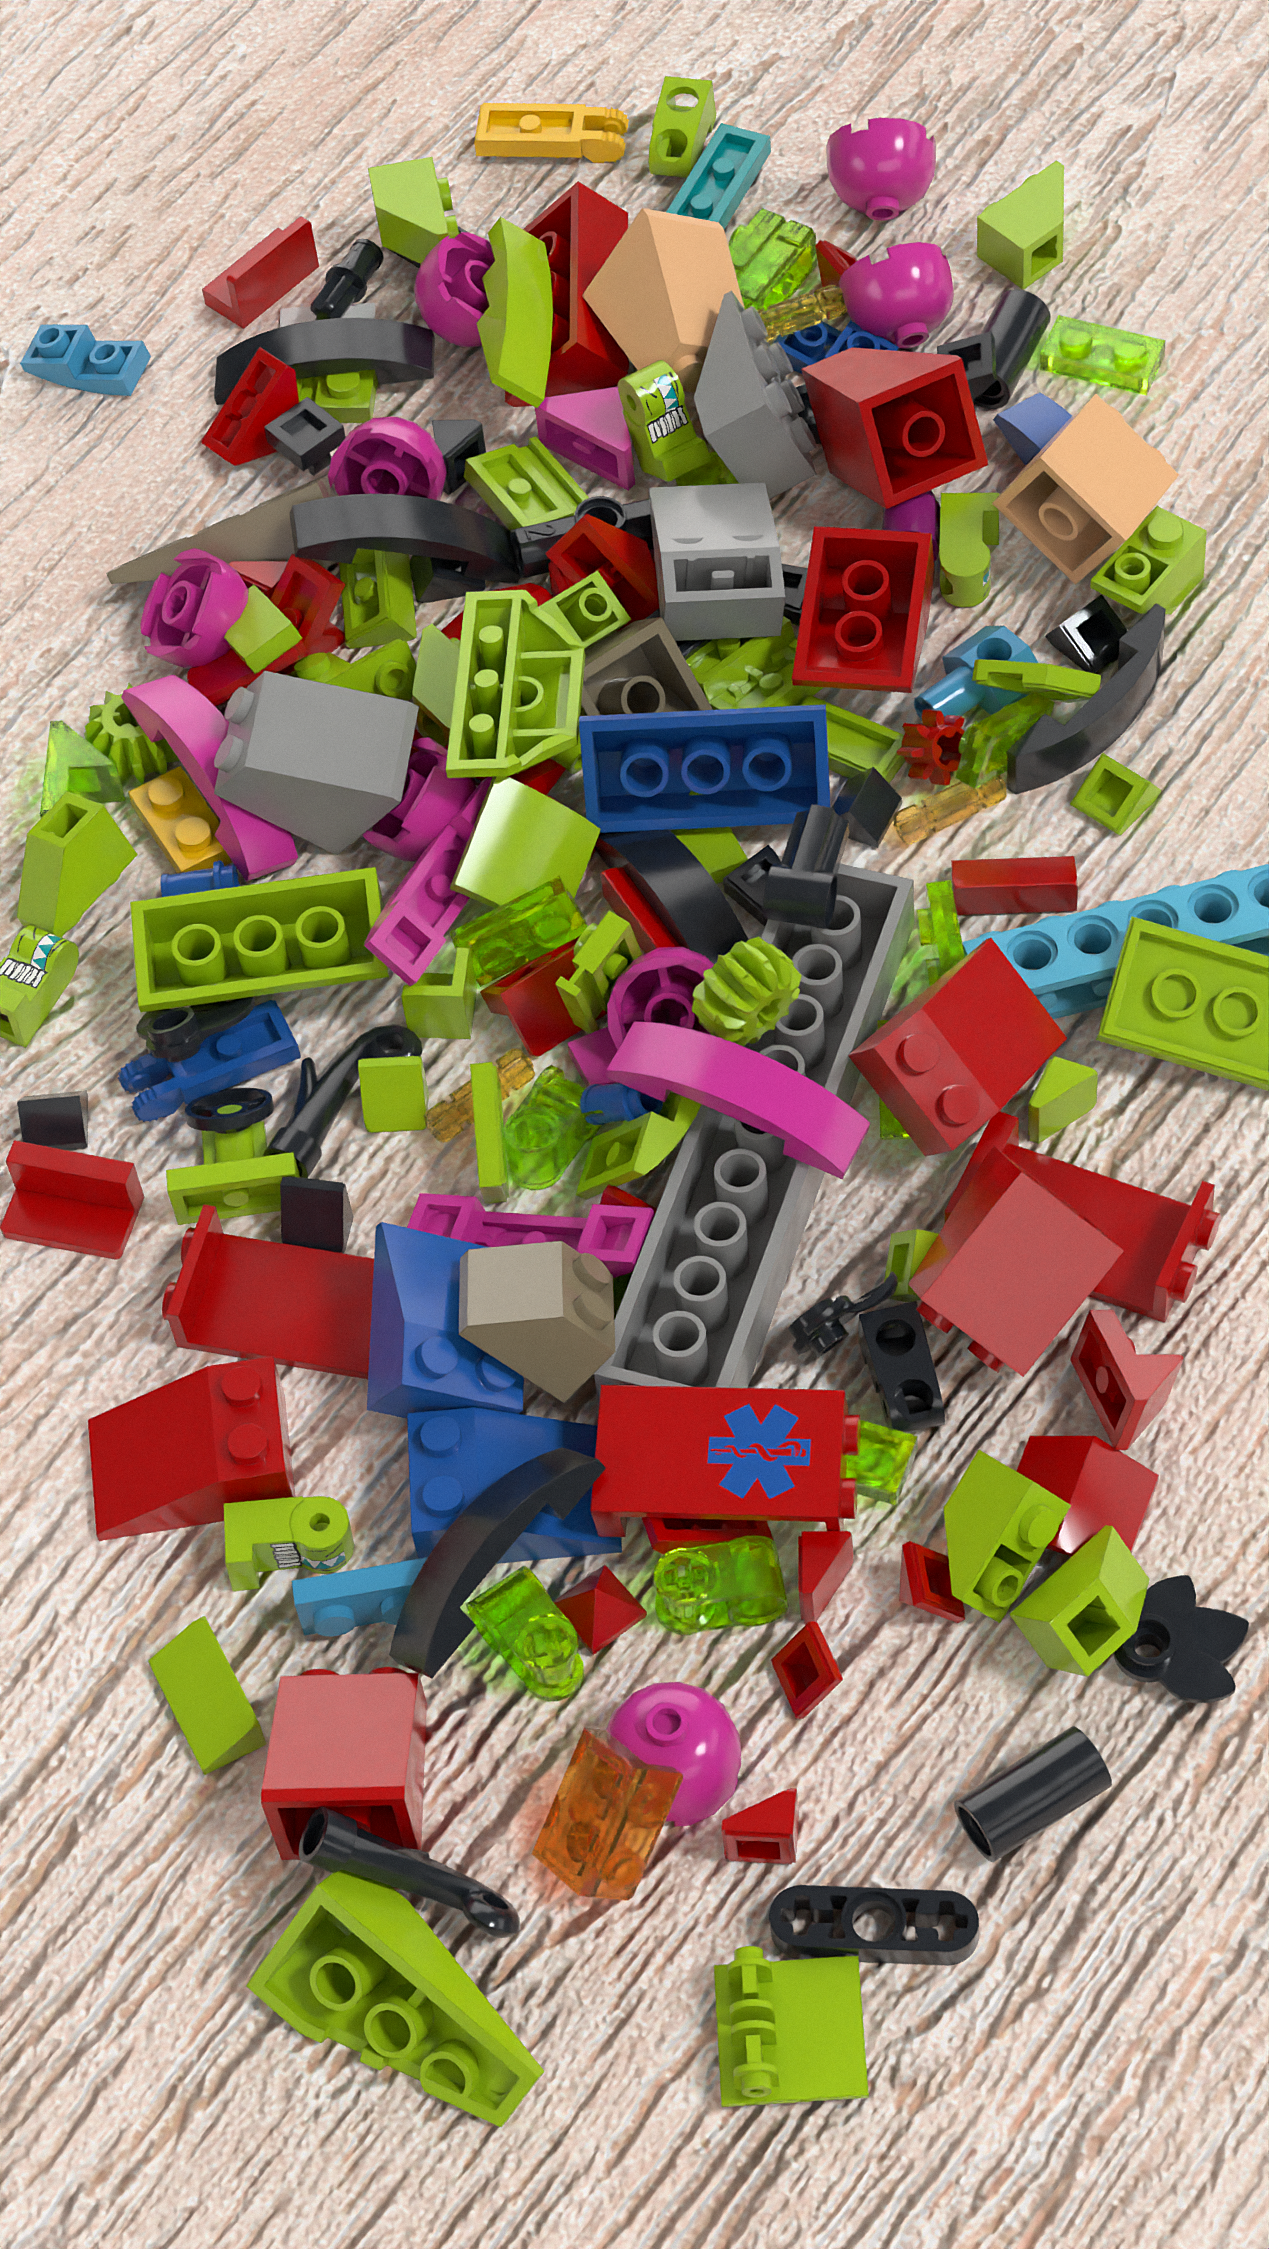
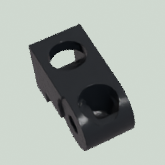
M917 1301L859 1314L858 1342L865 1365H868L875 1392L879 1393L884 1418L892 1437L945 1425V1413L940 1387L921 1315L916 1310L918 1307ZM893 1324L901 1325V1326H897V1327H893V1328L881 1330V1329H883L884 1327H886V1326H888V1325H893Z

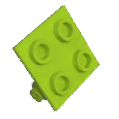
M745 1946L734 1951V1960L729 1964L714 1965L722 2107L869 2098L858 1956L768 1961L763 1958V1950L761 1948Z

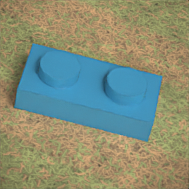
M427 1557L293 1580L294 1604L304 1636L311 1634L329 1637L339 1636L350 1632L354 1627L380 1622L397 1625L408 1593Z

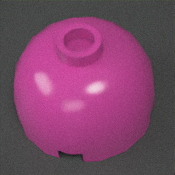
M880 117L868 119V129L859 130L852 133L851 123L842 126L830 135L826 145L829 180L839 199L849 207L866 214L867 217L873 220L884 221L893 219L900 212L908 210L924 198L929 189L936 165L934 136L930 139L926 138V127L920 123L901 118Z
M460 232L455 238L447 236L428 253L421 263L414 285L415 301L423 320L442 339L460 347L482 346L476 323L490 307L482 277L495 262L491 244L488 240L470 232Z
M923 242L898 244L888 247L886 249L889 258L873 265L868 255L845 270L839 280L845 307L851 321L858 324L863 330L896 344L899 348H911L924 343L929 338V333L939 327L946 318L953 302L952 275L946 254L943 256L941 247L938 245Z
M400 417L372 418L349 432L331 458L328 480L330 488L334 484L338 496L351 494H397L440 501L447 472L443 454L429 432L417 423Z
M197 548L181 552L173 559L182 565L175 570L171 577L161 572L145 602L140 623L141 634L150 638L151 646H144L147 653L165 662L189 670L192 667L206 665L232 649L224 636L227 630L240 618L248 602L249 593L237 570L225 561Z
M429 737L420 738L412 742V746L419 751L409 758L401 803L374 824L372 831L367 830L363 834V837L376 848L406 862H416L431 841L450 822L466 802L469 795L476 789L474 777L447 778L446 762L448 749Z
M659 947L638 956L617 977L607 1004L608 1030L617 1050L634 1021L668 1024L710 1034L700 1024V1019L692 1012L695 1000L692 995L695 987L703 982L705 978L703 975L704 971L712 968L714 964L706 956L684 947Z
M679 1681L653 1683L631 1693L613 1711L603 1736L602 1751L605 1781L617 1804L637 1820L650 1824L651 1819L661 1822L674 1821V1827L691 1826L716 1814L734 1794L738 1783V1773L741 1768L740 1736L724 1704L703 1688Z

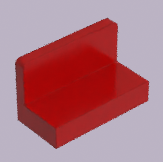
M300 216L284 230L276 228L202 289L205 305L243 329L319 267L311 222Z
M579 929L480 991L491 1013L508 1015L527 1052L531 1056L539 1057L582 1030L573 1023L555 983L560 976L569 981L575 973L576 968L572 962L575 957L574 948L585 929ZM602 1010L595 1021L606 1015L607 1012Z
M14 1140L5 1161L14 1183L15 1191L0 1225L4 1238L114 1260L120 1259L145 1198L134 1163Z

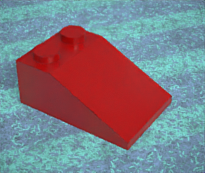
M814 526L792 673V685L912 693L929 620L935 575L932 533Z
M988 938L848 1056L926 1157L956 1149L1007 1104L1067 1037L994 940Z
M274 1356L204 1367L88 1419L96 1535L99 1541L223 1522L224 1503L296 1497L285 1394Z

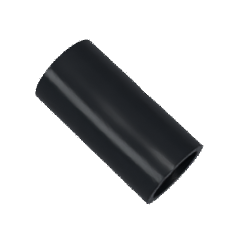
M1014 289L1006 291L1000 296L981 332L982 334L991 331L995 338L996 381L986 391L972 400L973 404L987 409H998L1005 406L1011 398L1051 320L1047 305L1036 295L1028 291Z
M1072 1726L954 1801V1808L969 1839L988 1861L993 1863L1112 1786V1779L1103 1758L1094 1744L1080 1729Z

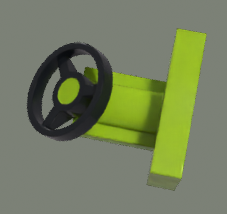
M258 1088L226 1089L201 1096L191 1101L185 1107L187 1125L202 1131L204 1165L166 1170L167 1192L178 1225L197 1223L203 1204L216 1206L219 1219L281 1211L280 1184L282 1177L300 1176L293 1152L263 1156L267 1148L265 1123L262 1120L269 1117L274 1111L273 1098L270 1092Z

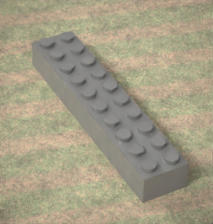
M840 864L837 873L838 890L836 904L828 929L768 919L761 939L769 944H773L793 961V966L802 975L798 986L800 993L798 998L789 1005V1014L781 1017L776 1023L774 1030H768L761 1036L758 1042L754 1044L747 1043L743 1047L756 1051L797 1071L850 1105L861 1072L848 1055L877 1030L915 924L914 880ZM701 1105L695 1119L686 1132L614 1320L616 1352L594 1373L599 1404L601 1385L748 1388L822 1183L824 1171L783 1154L785 1140L705 1105Z

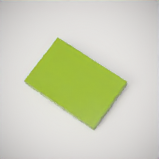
M1131 916L1126 928L1096 1040L1269 1091V956Z

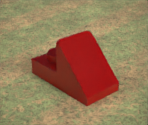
M291 554L270 601L290 619L301 635V641L308 651L305 654L306 656L319 652L332 653L345 642V633L332 624L329 619L346 584L314 560L295 557V554ZM296 663L281 670L278 674L288 675L295 671L294 666Z
M1089 1310L1070 1361L1114 1450H1128L1164 1407L1184 1358L1179 1354H1136L1134 1343L1127 1337L1114 1310Z

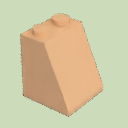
M645 208L640 210L582 295L637 370L658 360H663L676 373L683 391L692 393L696 392L724 294L732 290L744 307L725 231L719 222Z
M1095 394L1064 424L992 504L1076 585L1133 534L1179 474L1166 462V459L1159 450L1148 445L1125 422L1119 411L1107 405Z

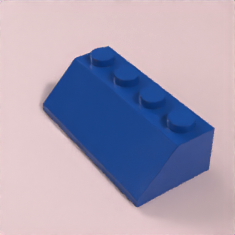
M826 704L579 716L586 819L600 828V833L793 824L796 813L809 809L811 805L831 808ZM692 790L701 795H689Z

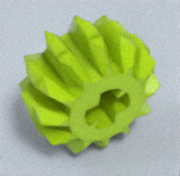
M128 683L127 689L132 688L133 686ZM106 691L104 704L90 706L89 723L84 725L86 730L84 737L87 748L91 750L94 764L99 768L100 772H111V775L115 777L118 783L124 781L130 775H134L143 784L146 774L156 772L163 775L168 767L167 762L180 761L166 739L153 743L149 740L122 700V694L115 695Z
M759 936L749 939L746 943L743 941L737 942L729 953L724 956L718 955V960L712 968L704 971L703 975L705 978L703 982L695 987L692 995L695 999L692 1012L700 1019V1024L711 1035L741 1046H745L747 1043L754 1044L760 1040L765 1032L774 1030L776 1023L781 1017L789 1014V1005L799 996L800 989L798 986L802 975L793 966V961L780 949L778 950L773 944L765 942Z

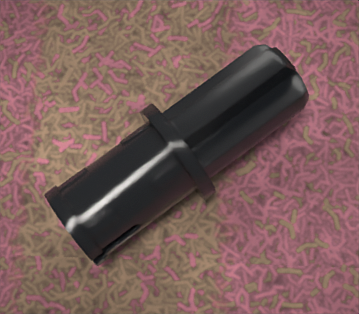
M368 239L356 240L341 263L333 265L327 271L325 277L326 284L310 306V310L317 316L315 320L342 318L352 303L359 302L366 295L367 282L384 260L383 252L378 245Z

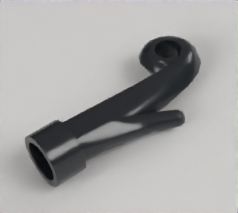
M392 1024L375 1027L351 1042L329 1065L318 1081L315 1063L312 1058L307 1057L303 1059L298 1095L291 1117L286 1126L281 1127L264 1151L263 1156L293 1152L300 1178H308L322 1156L321 1146L348 1094L359 1079L358 1060L407 1056L420 1057L423 1050L422 1042L418 1036L405 1026ZM391 1048H392V1049H399V1051H397V1052H395V1053H385V1052H384L385 1050H388V1049H391Z
M326 1807L316 1809L307 1821L299 1844V1857L302 1862L331 1873H336L342 1869L463 1911L469 1922L476 1928L496 1938H508L520 1931V1917L508 1900L479 1881L431 1859L428 1852L402 1847L357 1827V1822L354 1818Z

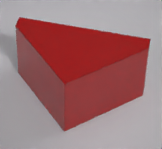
M586 514L545 553L573 585L598 571L631 618L622 628L633 621L644 620L659 608L656 568L647 542L630 533Z

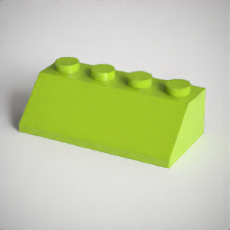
M376 867L130 902L137 997L140 1013L389 977L390 968L364 946L371 928L384 908Z

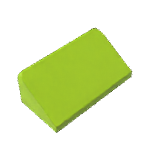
M358 548L352 564L339 562L340 580L346 584L341 593L345 643L350 649L386 645L398 638L407 642L417 637L409 554Z
M205 1616L189 1624L148 1660L204 1775L267 1745L260 1723Z

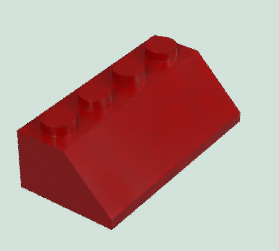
M579 181L523 229L545 243L551 272L553 321L551 355L544 398L617 387L619 380L628 374L630 365L625 352L582 296L627 231L628 212ZM505 390V403L512 407L532 406Z

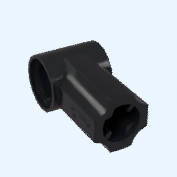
M811 805L809 809L796 813L781 864L773 863L767 877L763 898V917L765 919L821 929H828L830 926L837 898V873L849 836V821L837 815L833 808Z

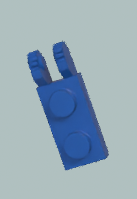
M271 999L254 1006L251 1013L238 1024L207 1037L200 1044L201 1048L194 1056L179 1062H168L165 1058H155L148 1053L139 1057L136 1061L131 1060L130 1063L120 1068L121 1072L118 1073V1079L125 1092L137 1093L144 1091L139 1093L137 1097H134L135 1100L131 1102L133 1105L131 1107L139 1121L151 1122L152 1120L157 1121L160 1117L164 1118L174 1114L183 1102L187 1105L201 1096L219 1092L301 1058L298 1044L276 1000ZM169 1074H171L172 1079H169V1080H167V1081H164L165 1078H166Z

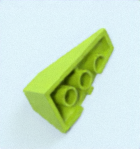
M342 1869L332 1873L315 1887L246 1985L247 1988L300 2034L319 2043L329 2038L361 2053L360 2062L379 2071L389 2066L421 2082L424 2092L499 2127H502L509 2120L545 2072L411 1903L390 1885Z

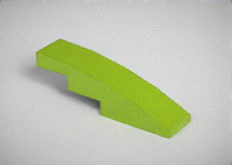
M500 216L488 232L495 262L482 277L490 307L476 324L491 382L538 408L544 401L551 355L553 321L551 272L545 243Z

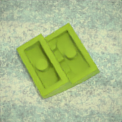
M784 616L781 636L713 639L686 660L713 710L800 706L808 694L813 696L824 688L792 685L797 639L795 638L791 621Z
M494 776L449 889L502 911L500 918L556 942L560 938L601 829L578 813L535 789L507 776Z
M671 1091L666 1101L663 1102V1107L659 1114L651 1111L629 1122L623 1121L622 1125L594 1137L575 1195L587 1200L603 1193L608 1184L618 1187L647 1174L675 1148L689 1129L702 1104Z

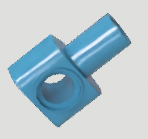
M1004 625L985 626L942 657L946 676L914 698V708L921 721L924 709L941 710L944 717L946 715L962 716L977 704L994 718H999L1029 695L976 684V681H972L975 660L1039 662L1030 647Z

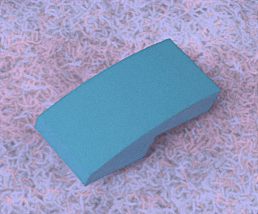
M53 324L40 325L20 365L24 372L62 386L93 393L131 396L151 355L143 341H96L88 325Z

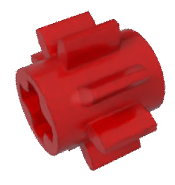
M924 709L921 716L922 723L903 724L902 727L905 734L902 739L901 748L896 751L897 755L903 756L906 762L911 765L908 773L909 778L920 780L929 778L931 784L950 785V772L957 770L969 771L970 767L967 762L971 754V747L976 744V740L969 738L967 733L961 729L965 719L963 716L946 715L944 717L941 710Z

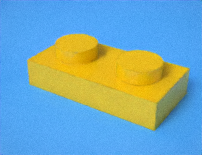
M181 766L128 791L133 809L176 873L213 868V863L220 860L224 866L232 863V860L215 837L220 822Z

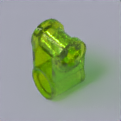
M553 1065L546 1067L540 1073L529 1094L508 1118L504 1126L509 1174L513 1182L529 1190H543L558 1182L586 1142L591 1140L602 1126L592 1125L585 1119L589 1114L603 1113L601 1110L589 1111L587 1113H582L580 1100L586 1087L565 1078L564 1071Z
M745 1536L730 1542L691 1548H677L668 1551L660 1557L654 1567V1586L657 1591L655 1597L656 1616L662 1626L678 1635H692L702 1631L735 1626H760L780 1619L787 1613L789 1608L777 1545L775 1541L768 1537ZM683 1565L685 1576L678 1577V1567ZM685 1606L692 1607V1615L689 1618L685 1616Z
M521 1566L466 1603L468 1614L476 1624L475 1627L482 1638L494 1652L502 1656L527 1687L528 1691L536 1698L548 1702L561 1701L572 1696L581 1687L584 1680V1664L578 1653L577 1632L573 1624L568 1621L554 1604L542 1583L529 1568Z

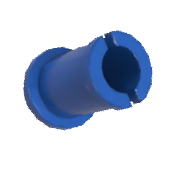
M221 860L215 861L213 868L177 874L166 873L162 874L160 879L162 897L240 886L235 865L224 866Z
M621 1083L605 1085L592 1084L586 1087L582 1093L580 1105L582 1113L601 1110L603 1113L589 1114L585 1119L592 1125H604L611 1122H629L651 1111L659 1114L662 1110L663 1102Z

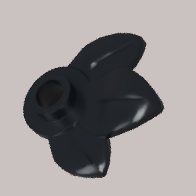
M253 997L234 999L230 1002L225 1000L191 1005L189 1007L148 1011L138 1022L136 1030L138 1036L146 1040L147 1049L152 1057L165 1058L168 1062L183 1061L194 1056L200 1050V1044L207 1037L225 1031L246 1018L253 1010L255 1000Z
M892 1271L884 1283L854 1301H851L848 1296L842 1295L837 1297L834 1302L831 1298H827L807 1310L788 1328L796 1339L793 1348L799 1355L812 1350L817 1357L833 1349L849 1335L843 1326L862 1311L875 1307L894 1295L898 1287L897 1275Z
M1190 1576L1170 1577L1156 1582L1147 1589L1137 1630L1113 1653L1114 1659L1120 1670L1128 1677L1140 1682L1151 1683L1159 1681L1173 1696L1180 1700L1192 1703L1220 1701L1235 1693V1682L1223 1664L1228 1662L1240 1649L1248 1633L1249 1623L1247 1619L1223 1610L1196 1607V1593ZM1142 1645H1152L1160 1651V1654L1157 1657L1149 1658L1138 1655L1135 1650Z

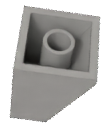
M264 671L247 688L239 687L227 704L225 719L230 722L227 736L219 746L214 759V766L219 769L214 794L335 855H339L401 803L419 706L401 699Z

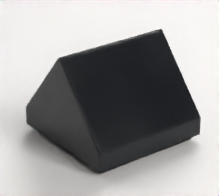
M476 419L432 420L434 439L443 454L447 472L443 492L448 495L454 493L467 481L464 477L466 459L486 453L482 423Z
M872 767L848 779L831 808L841 818L849 821V839L878 848L902 805V797L875 767Z
M87 1090L24 1096L17 1101L23 1142L63 1150L88 1148Z

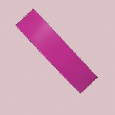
M175 675L166 676L124 690L121 698L149 740L153 743L166 739L220 818L221 823L215 833V837L247 882L294 865L298 855L289 831L214 794L219 769L214 766V759L219 746L227 736L229 722L223 714L197 689Z
M493 777L484 778L469 795L456 815L424 850L388 900L364 943V946L410 987L419 980L446 942V939L443 937L470 899V897L449 888Z
M634 1021L606 1070L607 1078L662 1102L666 1101L672 1091L785 1140L783 1154L842 1180L870 1127V1122L855 1109L797 1071L736 1043L683 1027Z
M420 1193L407 1228L487 1247L563 1241L581 1254L589 1253L597 1257L608 1268L613 1278L634 1271L655 1213L652 1208L592 1204L588 1218L485 1211L478 1198L474 1196Z

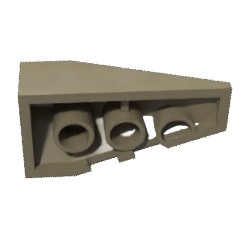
M328 474L264 501L242 515L237 514L198 531V534L188 538H181L115 567L106 574L111 584L155 581L161 572L171 577L175 570L182 565L173 559L181 552L192 548L206 551L227 564L231 561L288 562L291 554H295L289 514L292 506L311 500L336 496L333 486L330 488ZM312 559L319 565H321L323 568H326L332 564L337 563L332 561Z

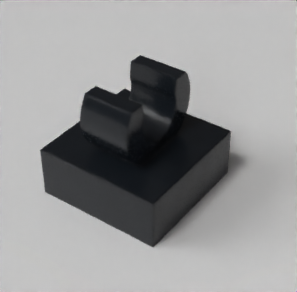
M308 397L264 427L267 442L303 472L308 469L309 473L313 476L330 465V452L339 447L346 438L344 426Z

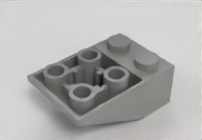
M731 290L724 294L694 395V401L705 438L740 484L765 483L768 498L771 499L817 475L810 455V451L817 448L808 425L802 417L799 418L798 413L805 410V407L795 385L790 379L787 380L786 378L787 375L793 372V369L784 349L778 342L772 345L767 342L765 338L768 337V332L757 310L753 306L745 310Z
M765 483L649 488L660 617L664 620L674 640L781 636L785 589L780 545Z

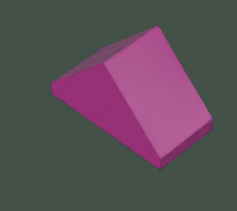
M618 387L546 397L540 406L535 408L539 440L546 448L628 491L635 485L630 435L622 412L624 409Z

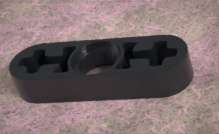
M796 1885L780 1892L773 1900L769 1911L771 1937L775 1946L784 1955L798 1960L858 1956L859 1962L948 1966L959 1964L968 1959L975 1951L979 1941V1917L974 1904L964 1895L948 1890ZM801 1909L810 1910L811 1919L813 1922H816L810 1924L808 1935L803 1936L794 1935L793 1925L789 1923L795 1920L797 1910ZM833 1909H843L841 1914L843 1939L833 1938ZM879 1909L885 1911L893 1918L895 1928L883 1940L867 1941L861 1938L853 1928L856 1918L866 1910ZM906 1912H915V1942L906 1941ZM941 1915L954 1916L955 1926L960 1928L954 1931L952 1941L939 1940L938 1931L933 1928L938 1926Z

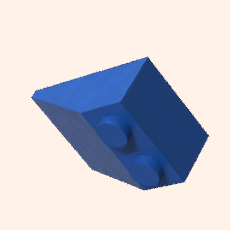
M380 1222L376 1226L367 1392L368 1411L406 1419L407 1413L471 1407L516 1414L523 1411L524 1377L459 1335L460 1257L468 1249L489 1247L385 1222Z
M476 1407L407 1413L411 1533L418 1559L428 1558L438 1541L461 1513L487 1488L523 1463L561 1447L595 1458L598 1426ZM592 1485L564 1520L539 1512L497 1564L622 1553V1537L598 1536L591 1514Z

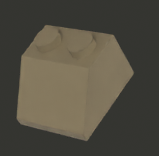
M662 617L633 621L585 652L580 716L713 710Z
M563 1241L468 1249L460 1257L459 1335L565 1403L616 1352L613 1275L610 1274L608 1268L597 1257L589 1253L581 1254Z

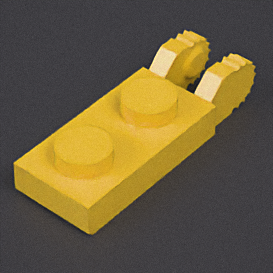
M483 103L480 105L474 140L476 156L582 158L583 155L593 163H604L605 161L609 163L614 161L616 163V160H621V156H624L626 143H624V138H621V136L624 137V133H627L629 119H627L624 111H619L618 108L586 107V104Z

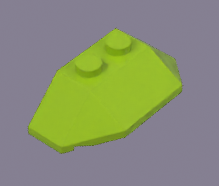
M526 590L466 592L446 762L447 778L514 775L578 745L579 716L585 667L584 647L555 618L538 607L537 601Z

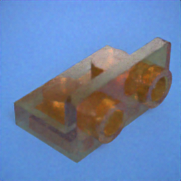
M584 1727L531 1854L578 1896L630 1900L634 1896L683 1781V1775L671 1766L645 1763L606 1730Z

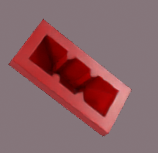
M259 347L201 443L234 466L279 452L267 442L264 427L299 403L295 370Z

